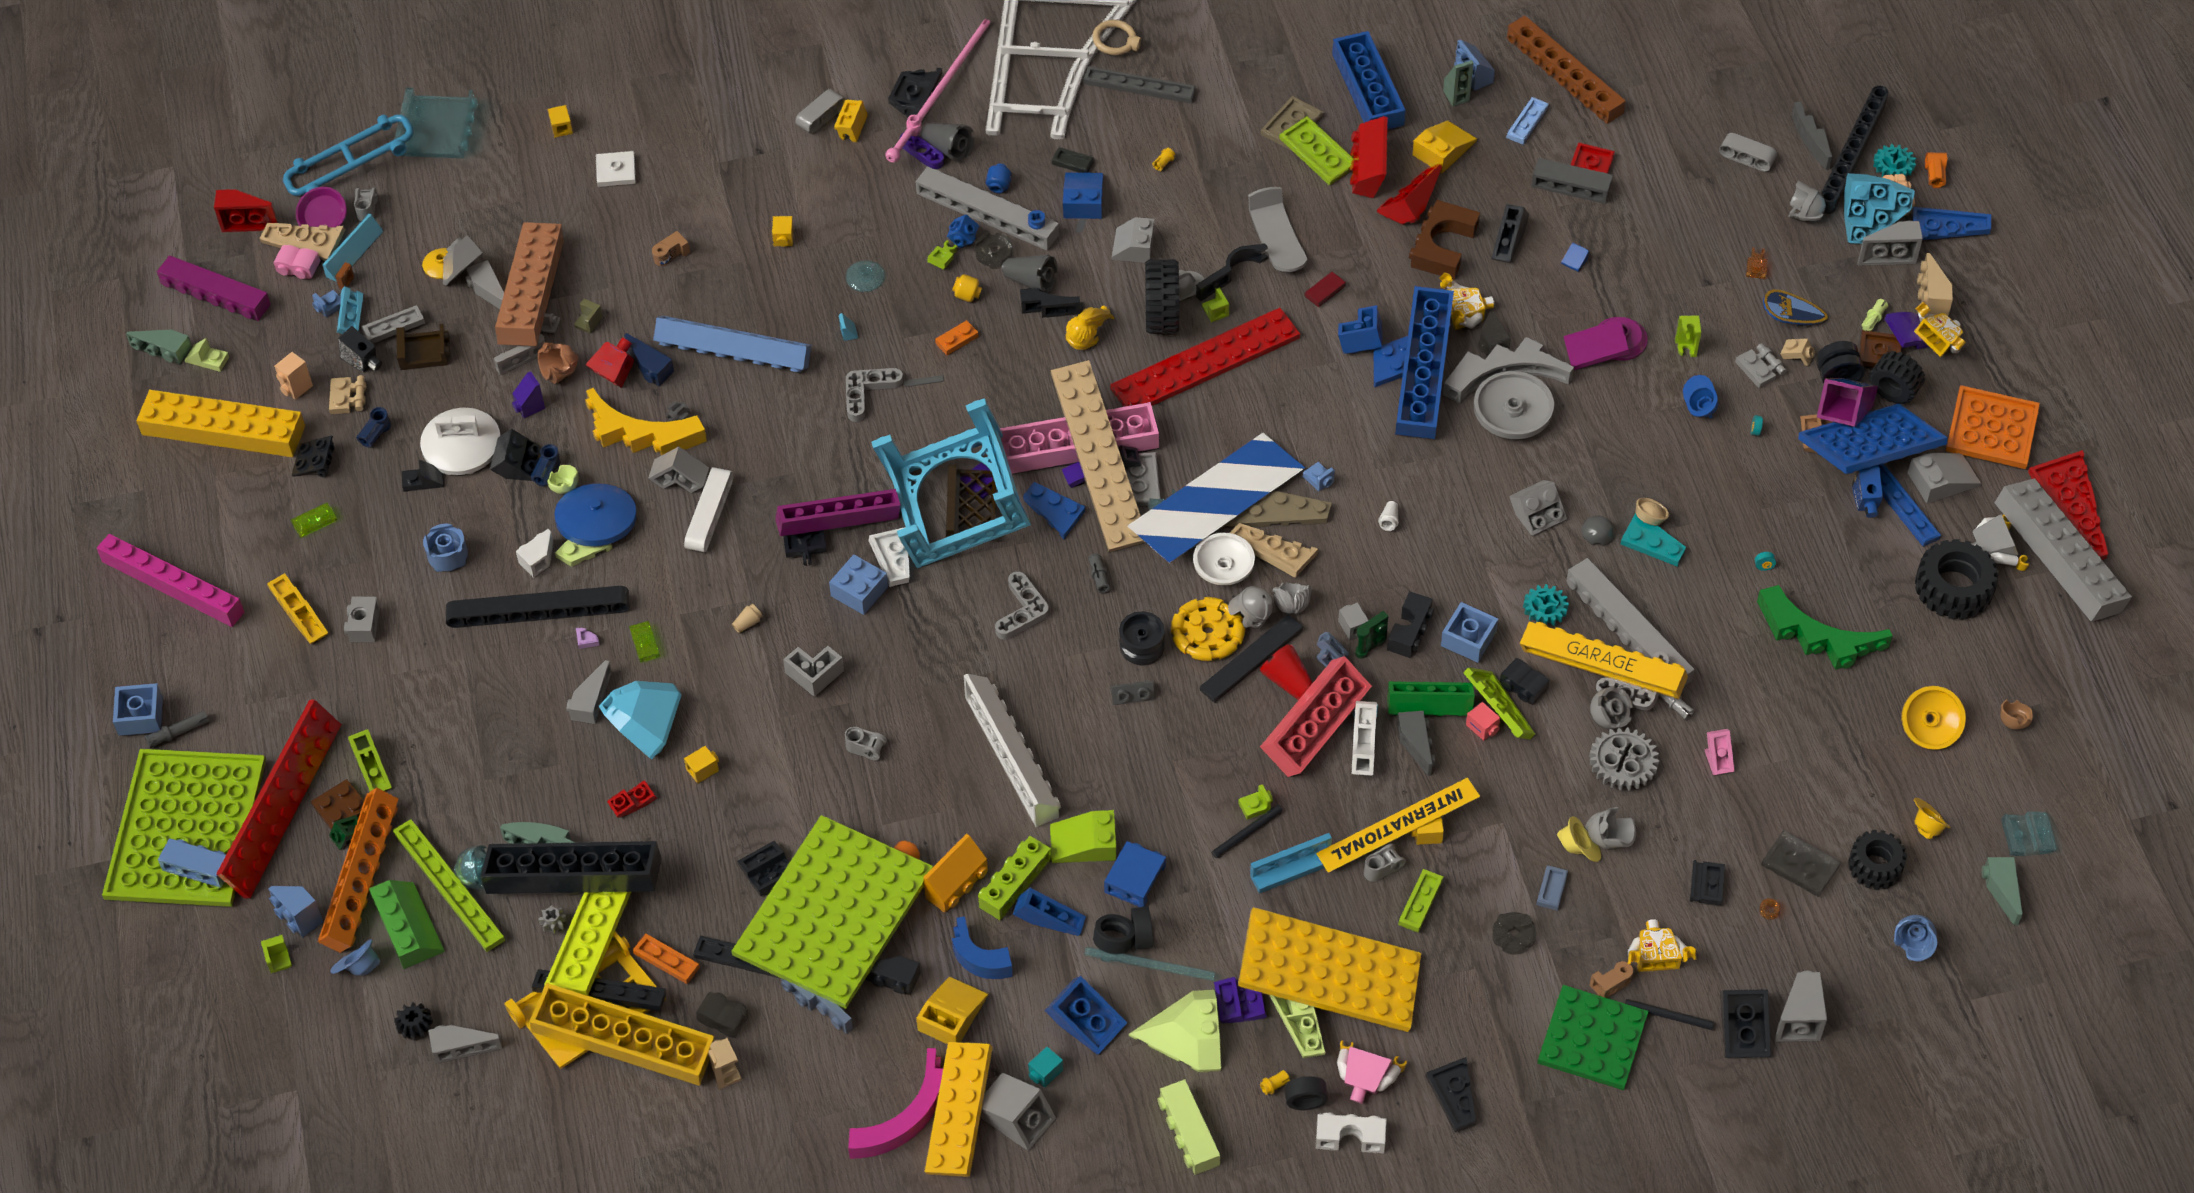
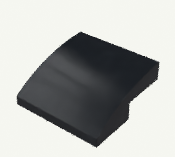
M775 841L737 861L741 870L760 896L773 889L790 863L784 851Z

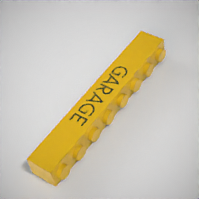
M1529 622L1520 641L1524 652L1676 699L1680 698L1688 678L1684 667L1677 663H1672L1671 665L1664 663L1662 659L1657 657L1651 659L1637 651L1631 653L1617 645L1613 647L1608 646L1601 640L1594 639L1592 641L1586 639L1581 634L1575 633L1572 635L1561 628H1549L1542 622Z

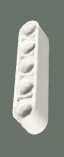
M712 467L685 537V549L700 552L707 551L733 482V471Z

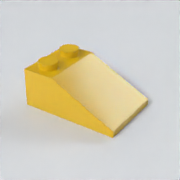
M1447 120L1425 129L1414 139L1412 155L1430 167L1441 163L1442 169L1440 173L1443 174L1477 142V138Z

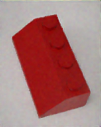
M1384 116L1362 123L1352 133L1351 142H1353V147L1351 149V156H1353L1350 170L1353 171V174L1350 178V185H1352L1353 194L1374 198L1386 176L1388 117Z

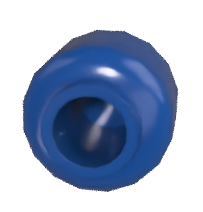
M996 164L988 169L985 183L990 191L1002 193L1009 188L1012 173L1006 165Z

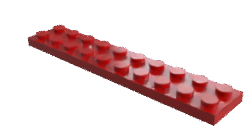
M1279 307L1110 384V388L1123 407L1151 403V406L1296 341L1300 339V333Z
M315 699L308 701L216 873L244 899L251 898L342 725Z

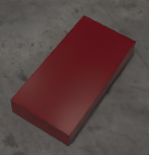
M1330 272L1305 292V297L1317 307H1320L1346 286V282L1335 273Z

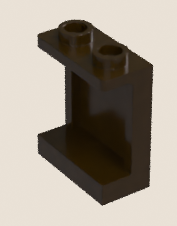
M439 324L440 331L406 334L404 327L396 328L397 360L400 370L447 365V357L451 356L450 347L447 345V342H450L449 330H445L444 324Z

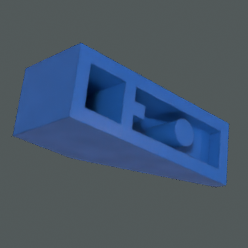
M1029 888L1018 897L1013 915L1030 924L1075 936L1081 934L1086 916L1032 888Z

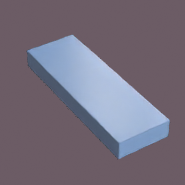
M1532 97L1508 131L1506 138L1524 145L1547 111L1549 103Z

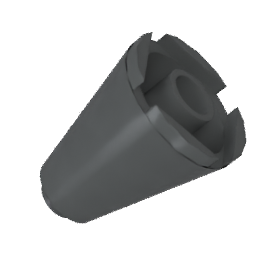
M929 122L922 128V138L956 162H961L963 157L967 158L974 145V137H972L971 133L973 129L968 125Z
M1050 255L1008 258L1003 262L1002 272L1006 278L1029 288H1039L1040 291L1049 293L1055 285L1056 279H1053L1054 273L1058 272L1055 257Z

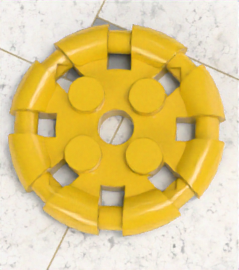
M1204 597L1203 600H1191L1179 608V613L1174 614L1171 622V634L1174 635L1173 641L1182 653L1189 654L1196 660L1212 661L1215 658H1226L1237 650L1238 644H1241L1244 639L1245 627L1242 623L1243 617L1241 613L1238 612L1230 615L1228 604L1224 603V600ZM1206 608V611L1199 612V609ZM1209 627L1212 628L1213 631L1211 633H1205L1203 632V629ZM1194 643H1195L1196 645H1199V647H1196V648H1194V647H1192V646L1194 645Z

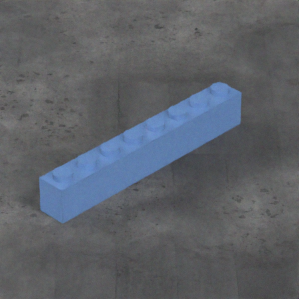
M667 316L656 318L653 339L654 341H659V345L662 346L674 344L678 345L679 349L689 350L694 348L697 349L696 352L708 354V351L715 352V356L718 357L730 355L734 356V360L738 361L750 359L753 360L752 363L764 365L765 362L770 363L771 367L774 368L786 366L790 367V371L802 372V370L808 368L812 347L810 344Z

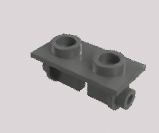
M1148 680L1133 684H1114V686H1110L1113 705L1154 700L1153 681L1148 682Z

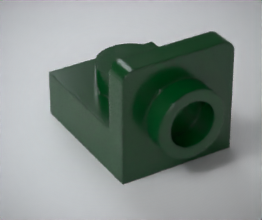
M356 815L337 820L333 824L329 836L339 850L344 849L347 841L352 839L358 821Z

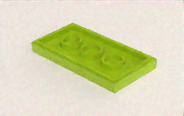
M1308 116L1279 135L1280 140L1328 185L1333 184L1351 171L1350 166L1353 157Z

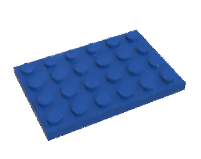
M1900 404L1868 412L1856 427L1833 422L1801 431L1798 438L1845 474H1851L1854 471L1868 469L1871 466L1885 464L1888 461L1902 459L1905 456L1919 454L1922 451L1936 449L1947 444V437Z

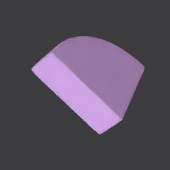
M576 628L579 649L600 646L598 637L595 634L587 631L585 628Z

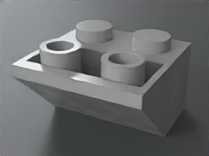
M1542 480L1509 496L1516 516L1531 535H1535L1567 519L1554 482Z

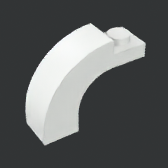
M1356 701L1352 774L1373 775L1377 702Z

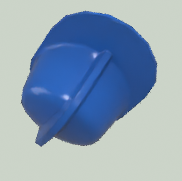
M1704 375L1693 376L1687 380L1683 388V397L1689 412L1697 417L1713 418L1712 414L1716 412L1719 404L1717 393L1711 380Z

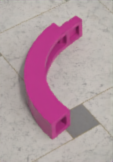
M927 1048L926 1072L922 1087L913 1102L903 1112L879 1125L865 1128H850L848 1146L850 1159L873 1157L894 1150L916 1136L930 1121L936 1111L943 1073L941 1057H937L936 1048Z

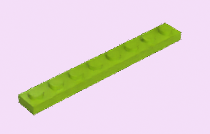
M412 819L394 829L393 832L396 838L483 949L489 952L504 942L505 938Z

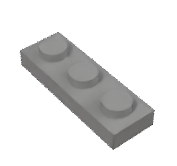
M416 305L362 327L367 339L372 343H376L396 335V328L404 327L405 331L425 324V321Z

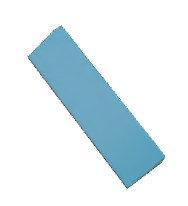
M368 214L323 263L327 278L337 282L335 276L343 264L346 262L353 266L383 233L382 228L371 214Z

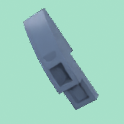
M781 978V986L786 992H792L795 995L796 1001L802 1007L806 1006L810 1011L817 1007L822 1015H827L831 1019V1023L836 1029H842L846 1034L853 1029L852 1019L844 1012L845 1008Z

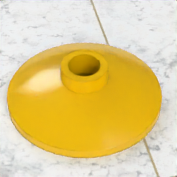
M447 248L433 250L425 256L422 265L424 272L429 277L443 279V259L448 253Z

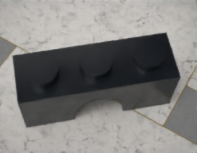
M1409 591L1402 606L1401 619L1407 620L1411 624H1394L1388 637L1387 651L1411 658L1413 651L1417 652L1420 645L1419 637L1420 635L1424 636L1427 629V619L1431 620L1435 608L1432 607V598Z

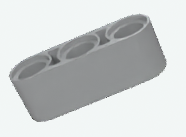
M828 89L797 115L795 123L808 133L813 134L841 111L846 99L832 89Z
M1735 133L1727 134L1719 148L1722 156L1764 172L1771 168L1777 157V152L1774 148Z

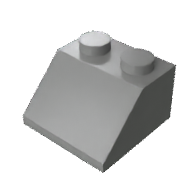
M1135 217L1117 227L1112 260L1145 263L1151 259L1154 240V219Z
M468 235L463 239L458 237L446 249L448 253L443 259V284L445 286L449 284L483 253Z

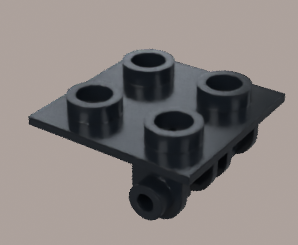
M333 436L300 443L292 476L316 471L319 477H325L329 472L328 465L331 464L332 454L335 449L332 442Z

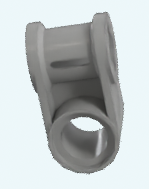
M376 187L365 190L356 188L354 206L360 222L368 214H371L373 217L375 215L378 200Z
M850 727L846 730L845 746L848 752L864 756L870 760H879L881 748L887 742L885 736L859 727Z
M1388 844L1366 858L1364 877L1371 882L1379 881L1383 877L1400 870L1405 865L1406 860L1399 856L1393 844Z

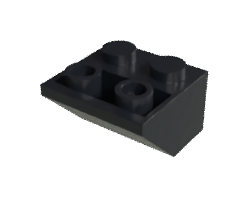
M511 429L498 437L490 470L505 479L532 481L531 475L541 457L540 450L542 446Z

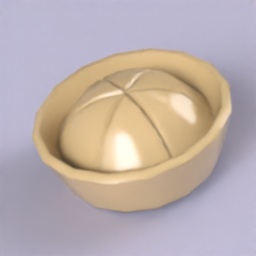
M1639 498L1637 500L1635 513L1643 522L1657 526L1669 517L1668 510L1658 501L1650 498Z

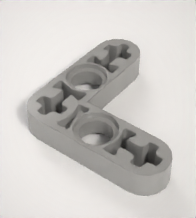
M897 368L849 372L846 375L848 418L853 422L863 420L865 417L864 390L898 388L903 384L902 371ZM872 377L880 378L877 382H871L869 380ZM853 379H857V386H853ZM854 393L861 395L858 399L850 397ZM854 406H858V413H854Z
M1013 572L1008 577L1009 588L1023 607L996 622L995 634L1002 640L1019 634L1045 620L1049 615L1047 602L1022 572ZM1015 580H1017L1018 582L1021 581V586H1022L1021 589H1020V585H1019L1017 582L1014 583ZM1032 593L1034 597L1032 599H1025L1023 595ZM1021 616H1024L1028 619L1024 623H1019L1016 621V619Z
M1657 652L1651 656V659L1657 657L1663 659L1664 663L1670 664L1668 656L1663 652ZM1606 677L1601 678L1596 683L1597 692L1602 690V686L1606 687L1607 684H1609V687L1615 686L1614 688L1617 687L1619 690H1630L1632 707L1645 711L1654 707L1659 695L1657 692ZM1646 696H1648L1650 701H1646L1645 704H1643L1641 699H1639H1645Z

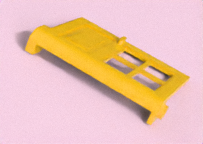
M615 931L613 934L614 940L608 946L598 973L618 961L630 976L623 982L631 983L634 981L636 984L657 987L631 957L628 950L630 944L624 936L620 937ZM532 992L516 1003L512 998L504 1003L508 1014L519 1029L526 1026L531 1032L530 1020L542 993ZM636 1007L629 1008L631 1010L643 1014H646L650 1011L649 1009H642ZM531 1032L560 1069L589 1051Z

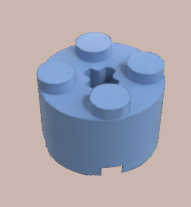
M439 524L432 527L430 533L427 536L425 535L423 539L429 564L437 572L463 567L468 556L463 532L451 524Z

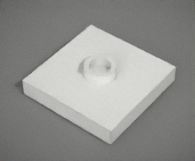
M634 151L596 154L597 186L636 184Z

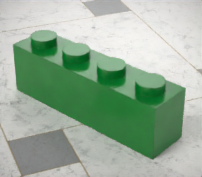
M1388 682V714L1398 715L1401 712L1423 711L1424 715L1465 716L1474 706V688L1472 683Z

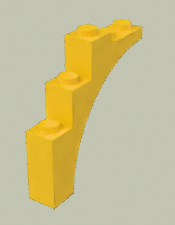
M594 388L586 390L588 399H585L589 411L593 410L594 412L592 415L595 430H592L595 440L600 441L603 448L623 440L625 446H630L633 453L653 446L655 452H659L662 456L677 447L686 450L707 442L705 429L697 415L669 422L639 420L621 414L611 408L600 398Z

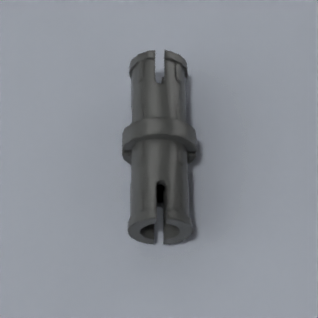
M1094 553L1088 557L1092 569L1091 576L1095 580L1097 591L1099 593H1106L1110 590L1106 577L1108 573L1103 566L1101 555Z

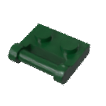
M1384 611L1357 628L1358 646L1355 649L1357 658H1366L1368 651L1376 646H1381L1386 641L1389 616Z

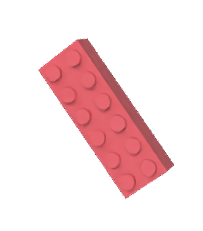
M1345 656L1332 660L1260 748L1287 777L1300 774L1355 708L1356 701H1360L1372 685Z

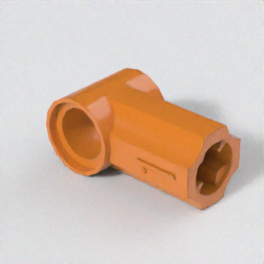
M1926 153L1925 169H1928L1929 185L1933 188H1940L1946 184L1947 153Z

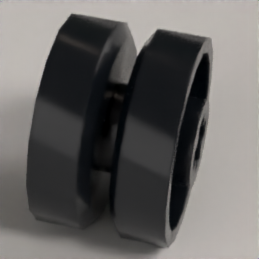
M1838 341L1828 344L1816 354L1815 361L1823 384L1826 378H1844L1859 382L1864 377L1865 368L1856 344L1850 341Z
M1140 611L1127 615L1122 620L1119 627V646L1123 657L1137 665H1148L1157 661L1163 655L1165 649V629L1161 619L1153 613Z

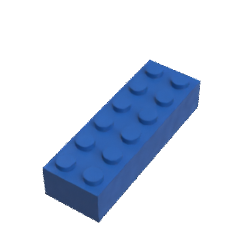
M1369 31L1333 39L1332 55L1363 122L1385 116L1388 117L1387 130L1404 126L1406 110Z

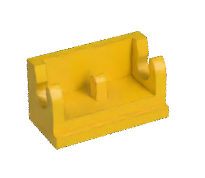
M845 100L834 126L842 140L845 139L844 134H847L852 142H857L868 116L863 101Z

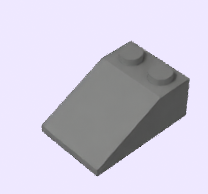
M1901 221L1864 237L1858 266L1916 264L1923 239L1919 221Z
M1928 453L1911 459L1908 475L1926 504L1981 486L1978 477L1965 457L1960 453Z

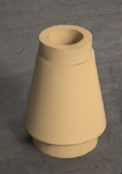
M751 604L744 608L732 623V626L738 633H741L760 622V618L763 615L755 605Z

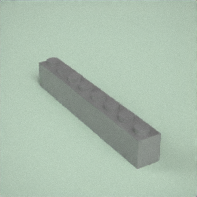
M927 166L916 180V193L964 215L967 214L975 220L1048 251L1059 236V223L1053 219L1045 217L1043 228L1032 229L1028 225L1030 210L990 194L988 191L976 188L969 183L960 181L953 176L946 175L937 169Z
M1588 558L1568 569V586L1580 595L1582 601L1593 609L1596 616L1601 617L1606 622L1608 628L1620 637L1624 645H1627L1632 651L1642 653L1648 658H1651L1657 652L1665 653L1671 665L1672 663H1677L1686 670L1688 678L1685 685L1692 681L1695 669Z

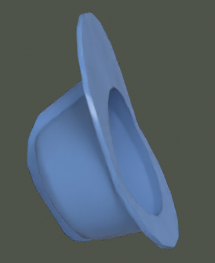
M373 940L367 941L360 948L343 957L331 968L330 972L334 974L346 969L352 974L359 976L370 973L380 963L379 957L371 947Z

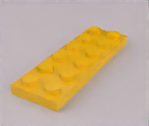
M948 1042L925 1166V1173L928 1175L970 1177L993 1048L990 1044Z

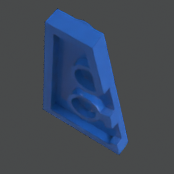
M1033 482L1023 495V500L1038 515H1042L1048 524L1059 532L1063 539L1066 538L1085 513V506L1036 482Z

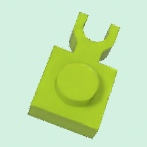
M946 240L943 248L937 246L929 254L927 262L944 270L953 260L958 246L949 247V241Z

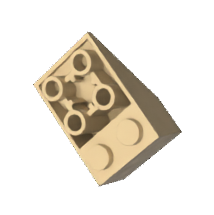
M1927 253L1925 261H1921L1922 273H1918L1917 284L1921 286L1918 290V300L1928 305L1931 309L1929 314L1937 315L1944 313L1948 316L1953 301L1952 284L1932 255Z

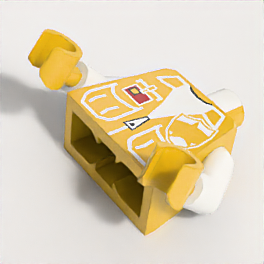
M1443 273L1439 278L1442 281L1440 283L1441 288L1447 287V290L1454 291L1451 319L1455 330L1463 327L1474 328L1484 320L1485 309L1494 308L1493 298H1482L1478 288L1461 286L1452 281L1453 279L1448 273Z
M1922 302L1915 308L1919 312L1918 315L1921 323L1914 332L1940 357L1949 349L1952 353H1958L1966 342L1960 337L1963 330L1960 328V323L1957 320H1951L1944 313L1937 315L1929 314L1931 309L1925 302Z
M1658 920L1647 921V930H1641L1639 937L1633 940L1628 949V964L1637 962L1638 972L1679 969L1682 957L1683 962H1687L1688 958L1696 960V949L1692 946L1687 947L1676 935H1673L1670 928L1660 929Z

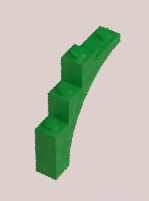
M1779 585L1759 591L1757 603L1776 641L1796 636L1805 655L1818 654L1825 650L1835 670L1851 667L1855 664L1857 656L1862 657L1868 653L1883 651L1890 647L1893 637L1890 629L1876 632L1840 630L1824 625L1803 613L1786 597Z

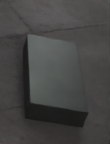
M1058 147L1052 158V165L1078 173H1088L1094 162V157Z

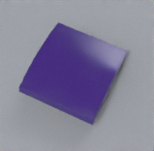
M1896 312L1886 315L1885 321L1902 348L1914 345L1917 349L1929 347L1914 332L1921 323L1918 314Z
M1236 977L1214 982L1221 1023H1237L1267 1018L1263 993L1239 987V980Z

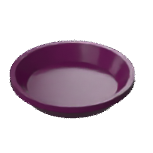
M317 187L309 190L301 197L296 207V220L299 226L301 224L309 225L310 227L327 225L328 227L336 228L343 224L347 215V205L343 196L330 187Z
M1612 317L1602 321L1599 325L1621 319L1630 353L1613 358V360H1631L1643 353L1647 345V334L1639 323L1625 317Z

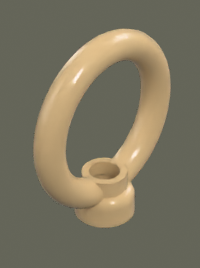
M1107 20L1100 23L1094 29L1092 35L1095 46L1103 53L1109 55H1122L1130 50L1137 52L1141 43V37L1136 36L1134 29L1126 22L1120 20ZM1118 27L1125 30L1129 38L1125 46L1111 48L1101 42V32L1106 28Z

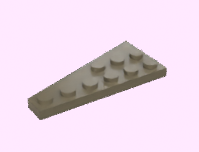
M1273 490L1219 529H1225V526H1237L1239 523L1250 527H1267L1270 524L1280 523L1281 526H1286L1289 523L1298 522L1302 525L1324 524L1328 521L1332 503Z

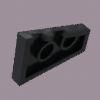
M1467 1057L1426 1072V1079L1455 1133L1476 1124Z

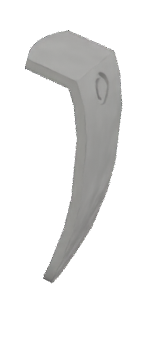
M1267 187L1249 194V212L1261 243H1265L1268 246L1265 252L1273 267L1284 272L1302 269L1307 263V257L1287 217L1283 205L1282 188Z

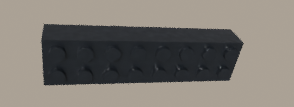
M657 841L488 844L480 879L486 894L655 891L662 857Z

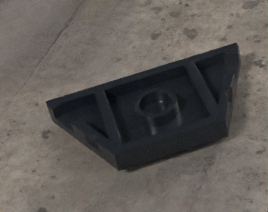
M936 68V71L925 72V69L901 72L888 98L889 104L907 118L910 115H917L935 90L942 75V68Z

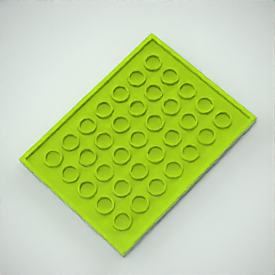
M140 749L102 893L103 899L232 907L235 890L226 882L220 888L162 871L158 858L169 838L173 840L181 839L190 845H201L208 850L214 852L222 851L227 854L258 797L266 763L265 755Z
M821 815L732 949V955L846 1009L924 887L923 877L933 866Z

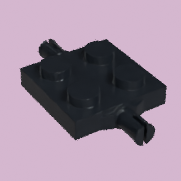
M824 530L783 536L786 558L803 556V564L807 566V559L809 566L812 564V554L827 552Z

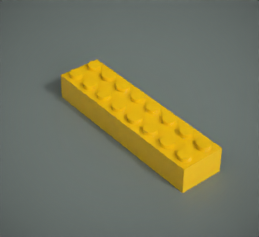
M149 390L136 420L141 434L145 436L294 457L305 429V423L299 411Z
M549 983L545 984L530 1020L531 1032L698 1086L701 1084L710 1061L708 1052L711 1050L710 1045L715 1041L712 1035Z

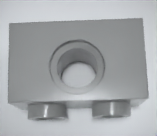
M377 597L351 598V604L347 605L348 622L344 623V633L348 634L350 642H375L380 611Z

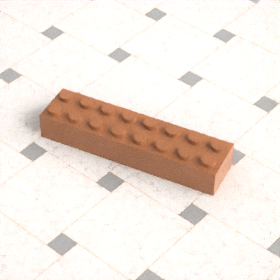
M523 222L495 325L499 345L537 346L564 243L561 224Z

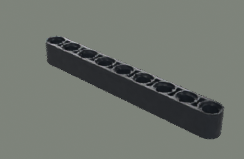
M1878 85L1872 88L1821 192L1826 204L1824 214H1831L1835 211L1845 190L1847 173L1853 174L1883 113L1889 93L1888 89L1884 86Z
M609 586L454 600L446 604V625L452 628L623 613L629 610V590L625 586Z

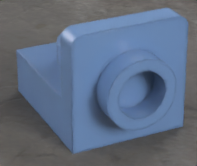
M334 290L321 298L316 293L312 295L314 309L318 313L321 312L326 318L340 310L341 297Z
M1317 462L1303 472V477L1315 489L1321 491L1332 485L1335 470L1332 467L1327 470Z

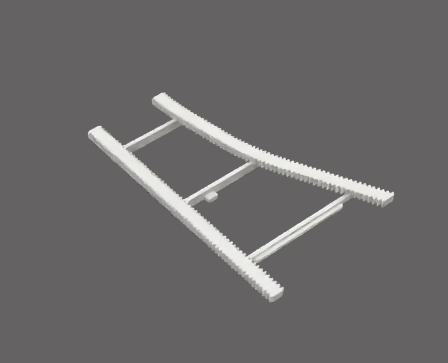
M1004 0L986 134L1000 135L1003 112L1055 115L1051 127V138L1065 139L1068 118L1076 100L1079 86L1087 67L1099 49L1095 46L1092 37L1088 39L1083 49L1040 47V43L1037 42L1031 43L1030 47L1012 46L1019 0ZM1026 0L1116 5L1110 11V14L1104 18L1105 21H1122L1131 7L1137 2V0ZM1117 27L1106 28L1101 32L1100 40L1103 44ZM1011 54L1077 58L1071 71H1069L1070 74L1067 76L1058 106L1004 103Z

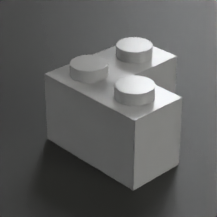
M677 447L654 459L648 479L663 489L677 483L692 493L704 486L709 467L687 453L686 450Z
M829 646L825 647L814 658L797 647L783 659L785 673L814 697L844 672L842 657Z

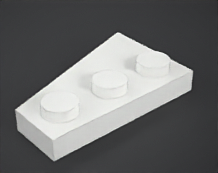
M903 528L869 535V543L882 571L887 573L889 587L909 582L908 552L897 534V531Z

